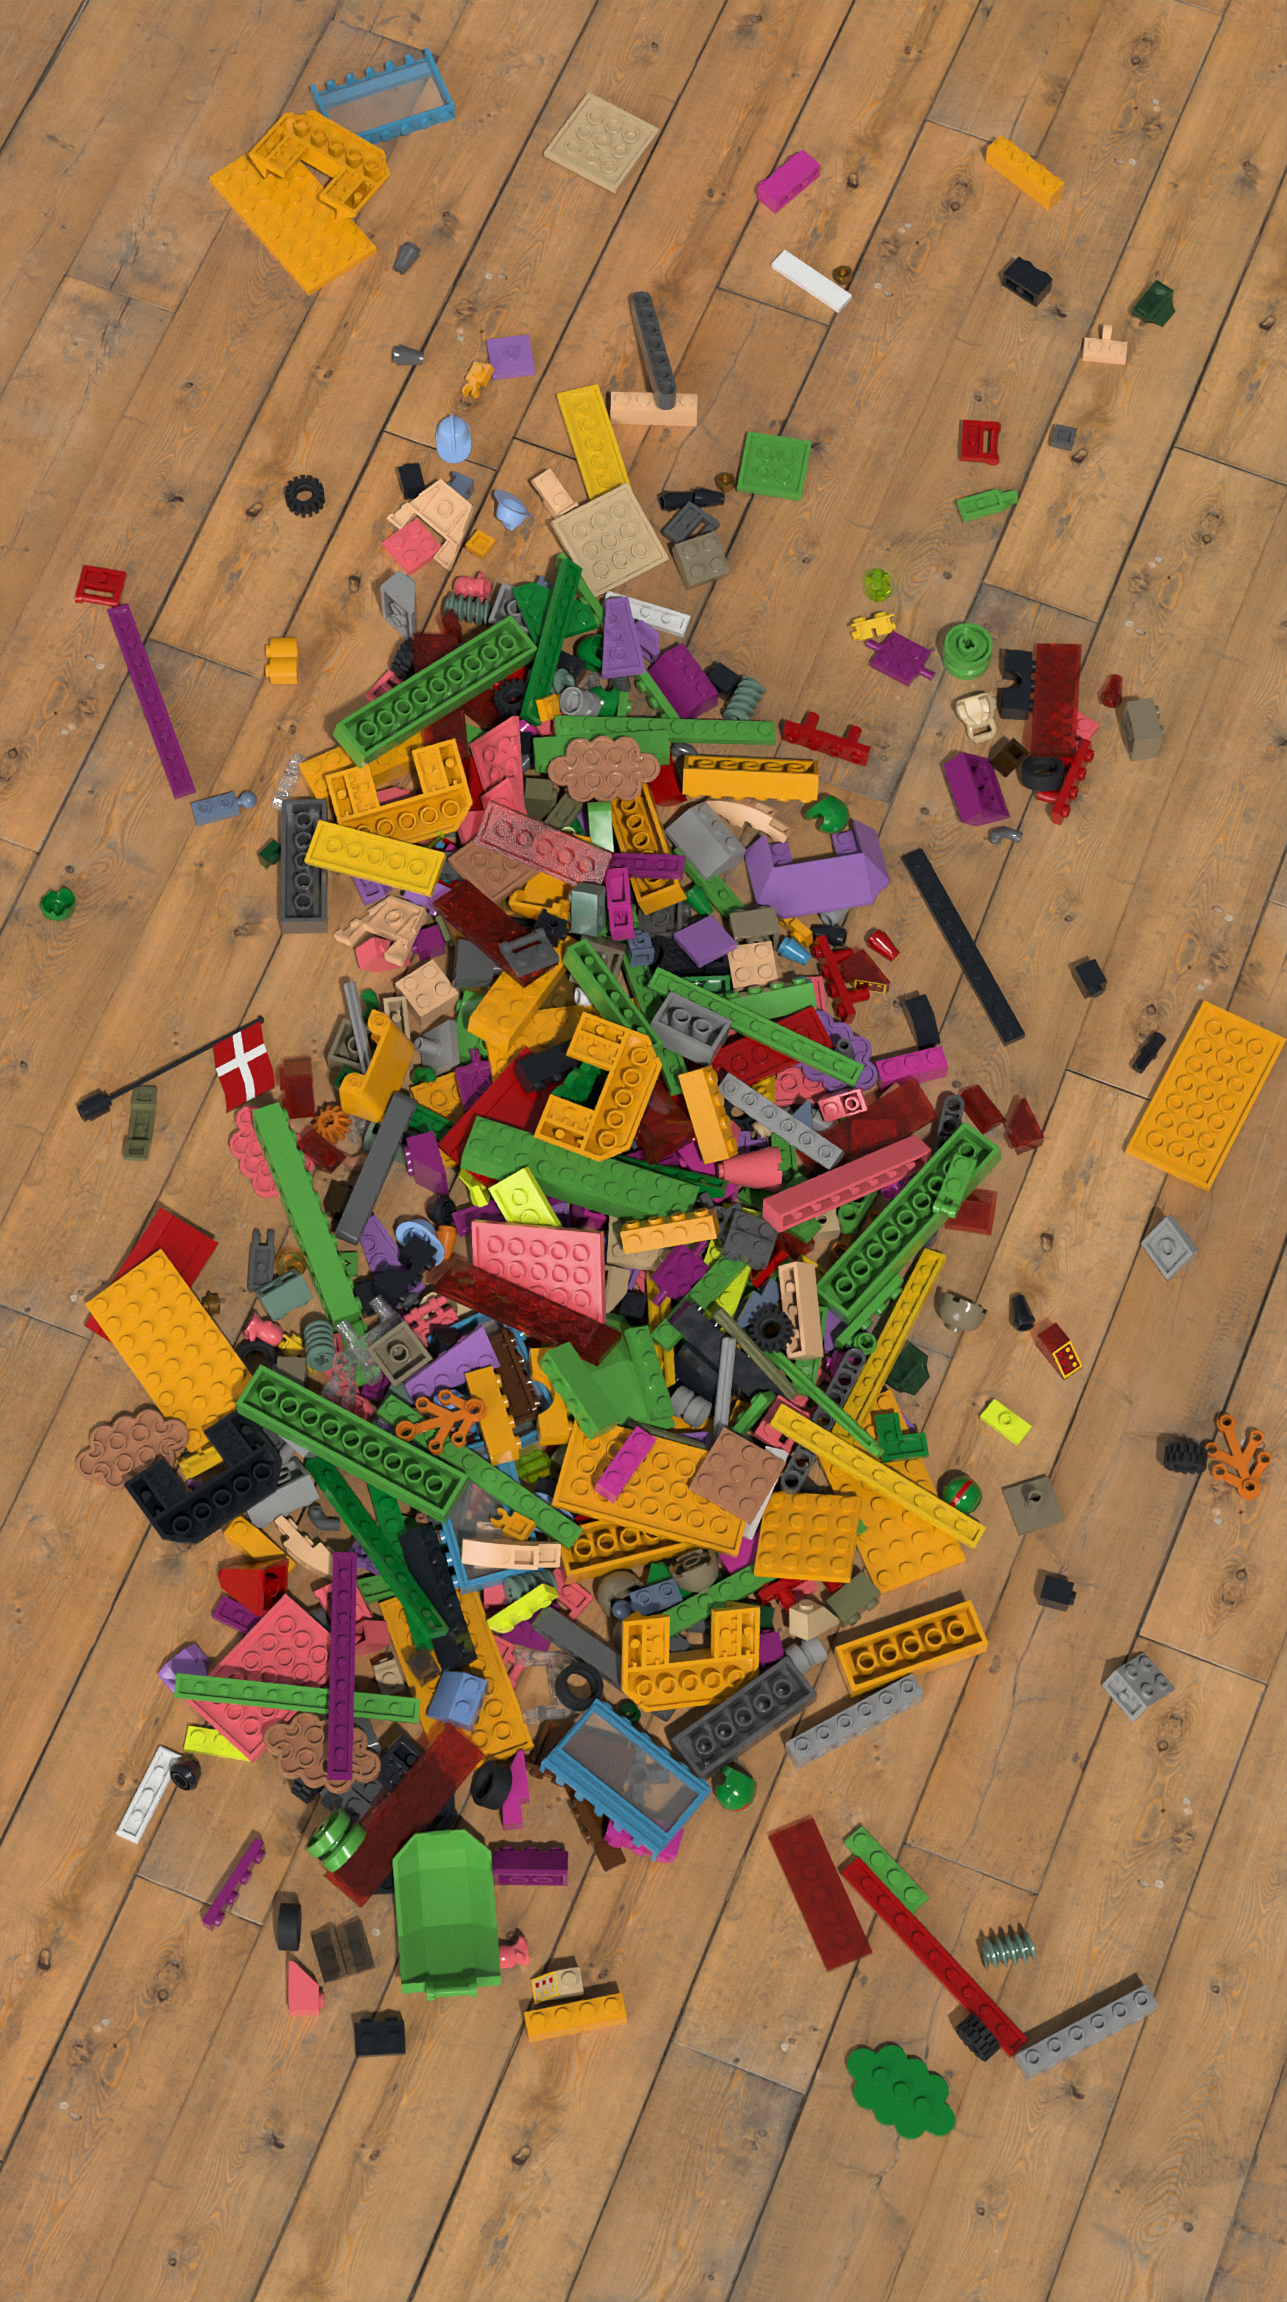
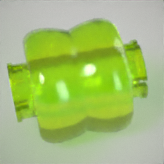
M877 568L873 569V571L871 570L865 576L866 595L869 599L883 602L892 595L891 576L887 571Z
M535 1449L528 1455L519 1457V1466H516V1471L521 1480L526 1479L528 1483L532 1484L539 1477L545 1478L549 1476V1467H552V1464L546 1452L542 1454L540 1450Z

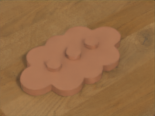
M599 736L592 742L583 738L574 739L566 749V756L556 757L551 761L547 773L549 779L555 785L567 786L569 796L576 802L585 803L593 798L596 801L612 802L616 797L623 801H631L640 794L642 783H649L657 778L660 773V764L652 754L641 753L639 744L631 737H620L614 742L608 736Z
M152 1409L141 1411L136 1418L127 1415L121 1416L114 1422L113 1426L102 1425L93 1430L89 1438L90 1449L81 1452L77 1457L75 1463L76 1470L86 1480L100 1479L109 1490H122L125 1488L124 1483L162 1458L173 1469L176 1464L175 1452L184 1448L189 1442V1429L180 1420L172 1419L165 1421L159 1412Z
M304 1712L295 1716L290 1725L276 1723L271 1725L264 1733L265 1747L271 1754L277 1756L276 1763L280 1774L287 1779L301 1778L302 1782L310 1788H318L324 1785L328 1791L342 1794L349 1791L355 1781L360 1783L372 1782L381 1772L379 1757L376 1753L367 1750V1736L363 1730L357 1727H353L352 1780H327L329 1718L320 1721L316 1715Z

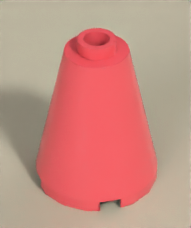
M771 1146L722 1160L721 1164L717 1165L718 1178L728 1180L729 1184L773 1193L780 1191L782 1171L779 1169V1163L782 1162L779 1147Z

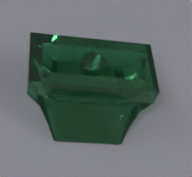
M1156 280L1133 307L1132 314L1148 323L1164 327L1176 312L1172 301L1174 290Z
M909 1343L898 1356L885 1384L898 1393L905 1392L915 1396L930 1378L927 1369L929 1356L912 1343Z

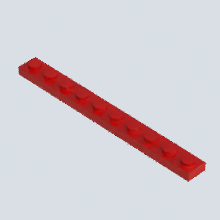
M860 1857L841 1872L840 1875L966 2012L977 2017L990 2030V2033L998 2040L1002 2051L1009 2058L1028 2042L1027 2037Z

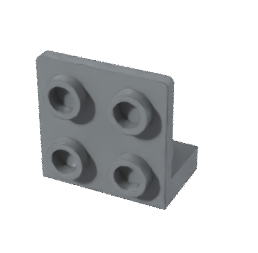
M1145 1653L1117 1668L1102 1684V1687L1132 1722L1138 1720L1151 1705L1175 1690L1174 1686Z

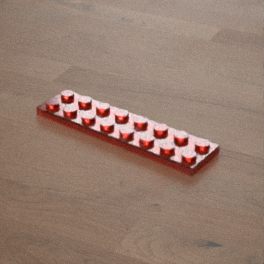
M457 1259L434 1285L435 1293L553 1347H558L570 1341L582 1360L597 1367L621 1340L622 1332L460 1259Z
M446 1723L364 1824L363 1828L367 1830V1834L358 1849L335 1872L327 1870L323 1877L359 1908H362L393 1870L392 1858L414 1833L423 1832L485 1754L451 1724Z

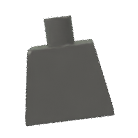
M459 939L455 947L453 988L488 987L493 979V975L500 976L507 967V963L494 961L495 950L493 948Z

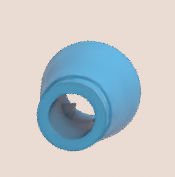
M786 936L777 950L781 957L804 966L812 956L793 937L790 939Z

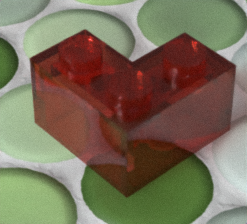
M311 1057L284 1059V1068H279L280 1090H285L286 1096L282 1098V1109L286 1108L289 1119L314 1117L315 1099Z

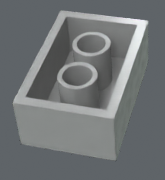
M670 991L651 1021L650 1026L664 1043L663 1047L706 1067L712 1064L728 1038L732 1020Z

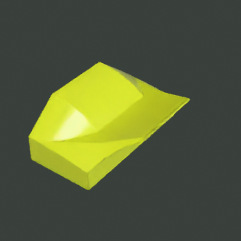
M461 1168L458 1176L469 1188L473 1205L477 1207L488 1205L491 1196L489 1189Z

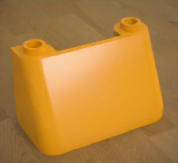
M541 828L539 835L534 839L533 847L536 849L538 859L544 864V870L527 882L524 891L517 889L510 895L509 906L513 912L537 921L544 908L547 910V913L568 921L567 928L570 929L569 933H571V924H569V914L571 911L569 894L579 882L593 884L596 878L594 870L598 852L590 837Z
M372 1009L368 1019V1028L372 1033L371 1042L377 1044L376 1050L366 1074L350 1073L346 1075L340 1086L339 1093L342 1112L375 1123H381L393 1095L401 1089L413 1060L415 1049L410 1039L388 1015Z

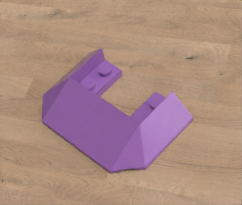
M854 819L853 831L832 834V843L836 857L793 864L788 841L784 844L782 842L768 844L766 834H764L748 847L744 854L757 906L775 907L776 915L787 919L873 904L881 890L886 889L890 884L876 830Z

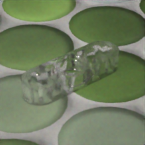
M296 752L292 754L273 796L272 809L281 812L282 800L290 799L300 776L298 765L305 762V755Z
M345 1349L336 1353L333 1357L330 1402L338 1406L342 1402L345 1410L353 1413L355 1408L357 1357L353 1351ZM343 1357H344V1360H345V1361H348V1364H347V1365H346V1363H345L344 1361H342V1358H343ZM340 1378H344L347 1381V1390L341 1388L339 1384Z

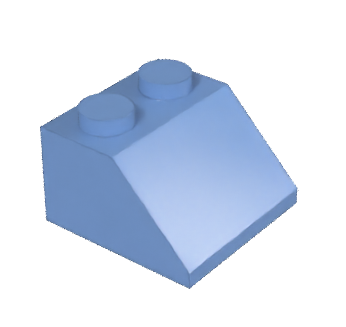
M443 1671L427 1717L473 1733L489 1690L488 1681L464 1672Z

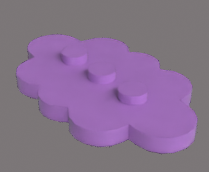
M816 1011L833 1045L835 1046L840 1039H848L855 1052L853 1060L864 1065V1069L854 1088H861L862 1091L871 1089L877 1082L878 1071L869 1061L872 1054L870 1042L862 1036H854L852 1028L844 1022L834 1023L832 1016L827 1012ZM794 1014L786 1015L781 1020L788 1018ZM803 1063L793 1066L794 1068H802L807 1080L811 1082L822 1081L824 1088L830 1093L850 1087Z

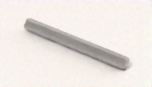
M354 981L344 984V990L362 1073L365 1075L372 1055L357 986Z
M733 1337L722 1338L712 1446L724 1427L728 1428L736 1338Z

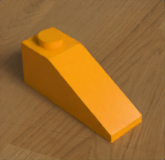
M241 1516L234 1519L224 1531L225 1541L252 1562L287 1558L289 1559L288 1575L296 1566V1563Z

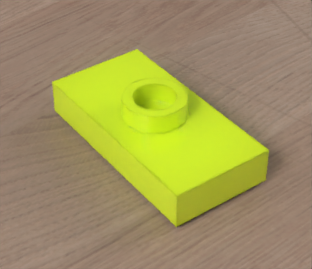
M993 1399L980 1416L983 1422L1017 1447L1032 1429L1030 1424L996 1399Z

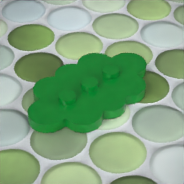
M583 1062L580 1068L574 1069L569 1073L564 1084L555 1088L551 1095L593 1110L599 1100L609 1071Z
M895 2045L885 2046L877 2054L864 2048L857 2049L850 2054L847 2060V2070L849 2075L857 2081L853 2090L855 2103L864 2110H873L875 2120L879 2124L894 2126L897 2134L906 2140L918 2139L925 2131L935 2137H943L953 2130L955 2114L945 2104L949 2095L947 2082L938 2075H929L928 2068L923 2061L908 2059L906 2053Z

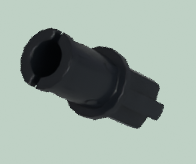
M1153 1033L1148 1043L1142 1046L1141 1054L1132 1066L1133 1070L1140 1074L1145 1071L1151 1060L1157 1058L1158 1051L1166 1042L1165 1036L1161 1033Z

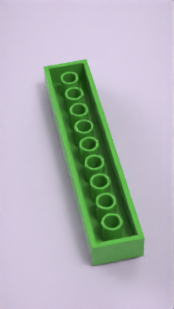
M510 615L338 722L333 736L359 769L533 661L538 648Z
M277 1102L253 1110V1128L327 1321L333 1326V1334L340 1332V1328L359 1320V1317L362 1316V1305L359 1297H354V1284L351 1276H346V1264L343 1255L337 1254L336 1246H338L334 1233H329L328 1225L330 1223L326 1212H321L320 1205L322 1202L318 1191L314 1192L312 1184L314 1181L310 1170L305 1171V1157L301 1149L297 1150L296 1142L298 1140L294 1129L289 1127L288 1121L290 1119L286 1108L282 1109L280 1103Z
M479 1116L476 1117L462 1154L460 1167L503 1181L528 1166L544 1195L625 1221H644L654 1216L667 1217L677 1212H693L700 1188L611 1158L598 1162L534 1138L532 1133Z
M964 1122L816 1284L818 1302L822 1306L828 1307L831 1313L848 1326L949 1218L946 1213L941 1212L938 1214L932 1210L955 1153L977 1160L975 1172L963 1201L1001 1161V1149L968 1123ZM948 1200L945 1201V1204L951 1205L953 1203Z
M261 1364L236 1403L239 1414L443 1524H446L469 1485L468 1475Z

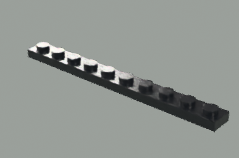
M923 849L903 856L902 863L1004 1047L1025 1038L1021 1025Z

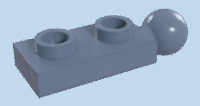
M246 791L241 794L240 798L236 799L235 792H230L191 803L197 827L241 815L239 807L252 809L257 804V797L253 792Z
M673 1579L629 1593L630 1602L626 1600L616 1601L613 1604L612 1612L618 1619H625L631 1614V1611L636 1610L645 1616L678 1605L683 1602L677 1584Z

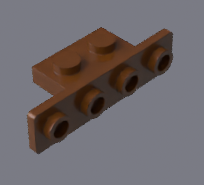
M565 1784L564 1789L574 1807L571 1809L574 1819L577 1823L581 1822L584 1828L581 1831L587 1845L591 1843L603 1870L607 1872L626 1863V1858L621 1848L612 1847L607 1841L603 1840L608 1824L605 1814L602 1817L597 1816L594 1813L595 1806L586 1799L582 1802L577 1800L574 1796L575 1791L572 1790L573 1788Z

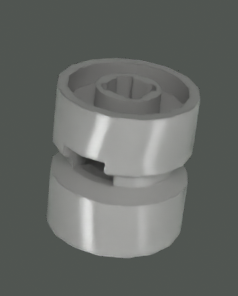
M577 687L565 689L559 700L561 711L570 716L596 717L601 708V701L596 693Z
M685 1386L679 1387L671 1397L675 1412L674 1416L678 1418L683 1417V1421L695 1429L699 1428L710 1414L712 1403L702 1396L696 1397L694 1392Z
M817 1637L809 1641L802 1639L800 1640V1646L792 1644L783 1650L784 1657L788 1656L802 1675L811 1670V1664L816 1666L828 1660L827 1653Z

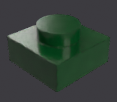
M273 839L258 854L260 865L268 869L280 860L281 845Z

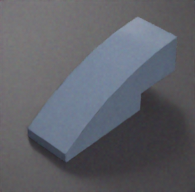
M769 1278L759 1287L757 1292L752 1291L743 1298L733 1318L743 1330L750 1326L751 1320L755 1321L753 1317L755 1314L758 1316L761 1314L760 1310L764 1309L766 1312L768 1307L772 1308L781 1297L780 1284Z

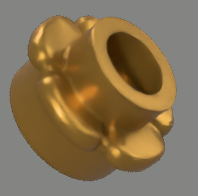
M209 1294L208 1299H204V1308L212 1317L214 1314H220V1299L218 1295L212 1296V1294Z

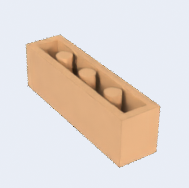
M611 392V424L697 426L698 394L676 393L675 407L670 410H662L657 406L653 393Z
M796 1261L778 1266L782 1309L794 1325L793 1332L795 1333L794 1337H791V1345L789 1343L786 1344L787 1358L808 1361L824 1357L814 1264Z

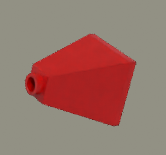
M281 1558L229 1565L219 1571L218 1580L220 1588L256 1616H263L287 1594L289 1559Z

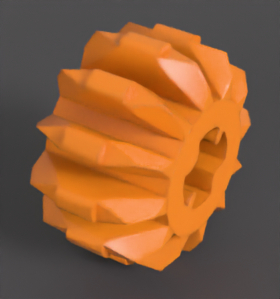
M327 1105L326 1111L319 1109L321 1114L320 1116H314L317 1122L312 1125L313 1129L316 1130V1137L322 1139L326 1144L332 1142L338 1145L339 1138L346 1140L344 1135L351 1133L348 1127L353 1124L352 1120L349 1119L350 1115L342 1112V1108L337 1105L335 1107Z

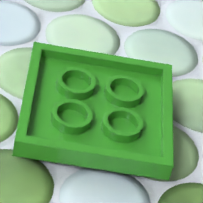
M748 431L737 491L801 501L812 441Z

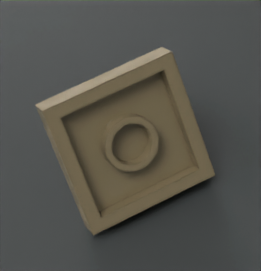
M1048 1476L1003 1490V1495L1018 1536L1064 1522L1063 1514Z

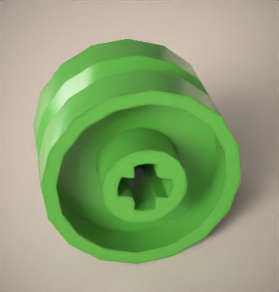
M973 623L958 624L951 628L945 638L942 656L943 665L948 673L962 680L977 679L984 675L989 668L993 648L990 634L983 627Z
M341 1808L331 1813L320 1824L305 1846V1851L313 1858L323 1855L321 1864L330 1872L338 1870L354 1854L367 1834V1830L359 1823L349 1825L350 1816Z

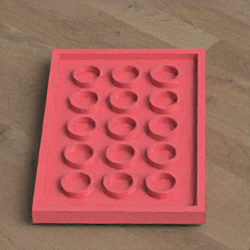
M487 1220L472 1221L475 1312L479 1313L503 1301L506 1308L511 1306L517 1317L596 1325L606 1323L604 1231Z
M285 1594L208 1676L324 1689L330 1683L331 1634ZM185 1699L196 1712L252 1763L267 1750L264 1743V1733L276 1723L290 1725L293 1718L301 1713L299 1711Z

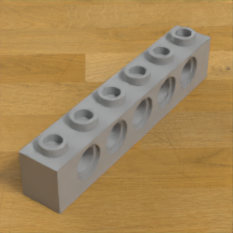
M729 1072L719 1085V1091L726 1101L828 1171L835 1169L845 1155L843 1150Z
M911 1673L787 1741L785 1751L796 1770H799L921 1703L924 1698V1692Z
M1144 1985L1016 2054L1014 2061L1025 2081L1028 2082L1155 2013L1159 2006L1148 1986Z

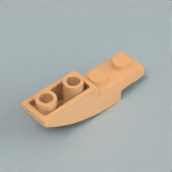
M548 469L531 481L543 498L542 503L554 519L580 507L577 502H573L551 469Z
M723 796L720 799L709 797L706 800L717 815L726 818L730 824L742 828L748 822L754 829L767 833L774 841L784 844L794 830L775 818L779 810L761 801L749 797L736 800L730 796Z
M280 1515L274 1522L276 1529L287 1539L283 1543L284 1551L308 1571L332 1581L333 1552L335 1551L330 1546L325 1547L321 1542L312 1548L314 1546L313 1542L306 1535L302 1537L297 1532L299 1528L290 1518L286 1520Z
M490 1538L462 1539L461 1562L465 1564L525 1570H538V1567L560 1568V1542L511 1541V1539Z

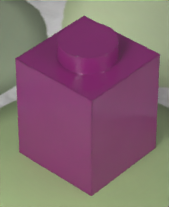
M438 925L419 931L411 947L413 955L417 954L419 961L446 954L445 943Z
M764 1630L760 1632V1670L771 1668L785 1658L779 1631Z

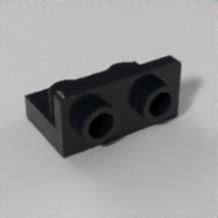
M399 2017L384 2018V2021L374 2022L372 2018L360 2019L359 2023H354L356 2058L406 2055L404 2020H399Z

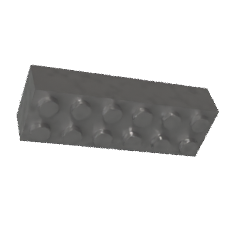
M327 799L282 800L280 922L282 934L328 933V870L308 865L304 861L319 820L328 822Z
M786 1656L671 1739V1749L680 1761L689 1768L690 1773L697 1778L700 1777L707 1781L718 1773L724 1765L727 1766L816 1702L817 1693L792 1660Z

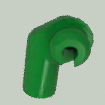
M365 989L360 995L366 1004V1008L362 1013L366 1023H368L372 1009L378 1011L380 1006L377 994L372 989Z
M418 1067L411 1074L410 1081L418 1084L424 1078L427 1084L431 1081L433 1083L437 1080L436 1071L431 1067Z

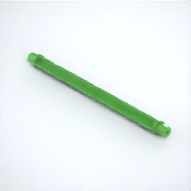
M751 1325L744 1330L749 1337L751 1335L749 1332V1328H752ZM766 1350L763 1352L869 1453L874 1454L877 1458L884 1453V1449L878 1445L879 1442L860 1427L854 1419L824 1391L817 1387L781 1351L780 1353L773 1351V1354L768 1353Z

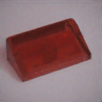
M451 608L442 618L443 639L450 646H454L463 642L462 628L454 610Z
M980 1085L964 1090L960 1095L964 1100V1112L981 1134H986L1005 1122L1004 1116Z

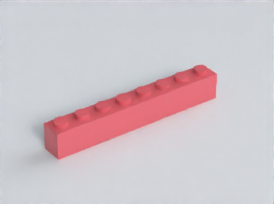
M916 1135L910 1136L763 1199L762 1217L780 1233L918 1173L931 1159V1149Z

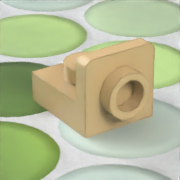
M382 1659L376 1663L377 1665L373 1666L381 1695L394 1696L406 1692L396 1659Z

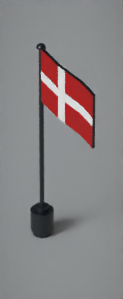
M258 1016V1019L111 1096H108L107 1093L102 1094L99 1091L81 1100L80 1104L76 1106L80 1117L84 1122L88 1120L93 1121L110 1112L111 1100L213 1048L216 1072L225 1094L226 1113L275 1088L273 1067L263 1041L261 1024L264 1023V1018Z

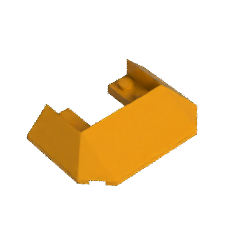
M315 110L305 111V114L296 115L293 112L284 113L249 152L250 158L265 179L271 172L285 178L300 160L333 178L320 193L319 199L337 209L336 220L356 217L390 178L384 150Z
M456 739L413 750L412 754L423 794L383 806L380 805L369 764L361 769L357 766L326 775L338 825L409 844L457 832L473 805Z
M583 1011L566 1056L609 1071L595 1110L550 1094L534 1138L601 1162L630 1150L660 1073L662 1063L652 1047L649 1036Z
M727 1601V1607L712 1609L711 1648L669 1653L670 1616L667 1614L643 1616L636 1610L626 1617L622 1624L621 1690L645 1712L723 1703L759 1676L760 1606Z

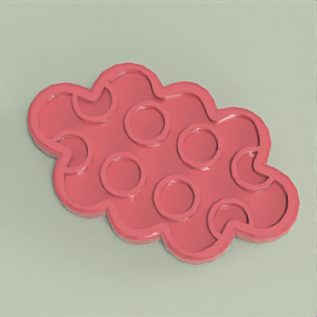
M253 1105L245 1106L236 1115V1125L239 1131L233 1134L230 1139L231 1153L240 1160L241 1174L252 1180L253 1190L259 1197L270 1199L278 1196L281 1201L253 1128V1110L259 1109V1107ZM296 1134L298 1140L296 1142L297 1150L301 1149L303 1152V1140ZM303 1152L306 1161L304 1163L305 1171L310 1170L312 1175L314 1168L313 1160L308 1154Z

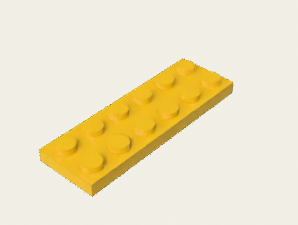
M595 384L557 393V401L589 502L625 483H628L631 488L599 385Z
M319 820L304 861L306 864L432 897L447 856L445 853Z

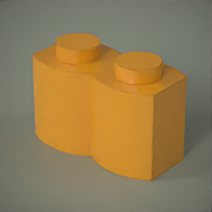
M271 638L270 645H266V658H270V664H266V677H270L271 684H297V638Z

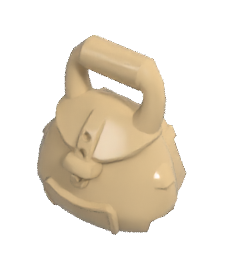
M991 692L965 698L956 703L958 718L966 724L968 737L975 744L993 740L997 733L994 718L997 699ZM988 725L991 727V731L974 736V729H981Z

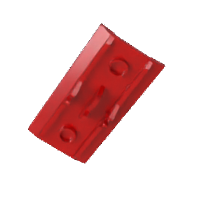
M527 1046L438 1143V1147L460 1167L462 1154L477 1116L535 1134L538 1121L543 1114L550 1094L555 1088L564 1084L565 1081L557 1085L552 1083L539 1093H535V1091L529 1094L525 1093L513 1071L518 1061L534 1055ZM465 1170L488 1189L500 1181Z
M160 1207L111 1285L155 1252L162 1249L191 1288L219 1243ZM91 1314L84 1326L112 1343Z

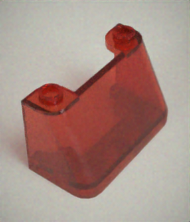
M607 1078L598 1082L599 1096ZM659 1078L656 1080L635 1134L638 1147L641 1146L646 1150V1155L643 1157L649 1166L697 1140L691 1117L688 1118L660 1084Z

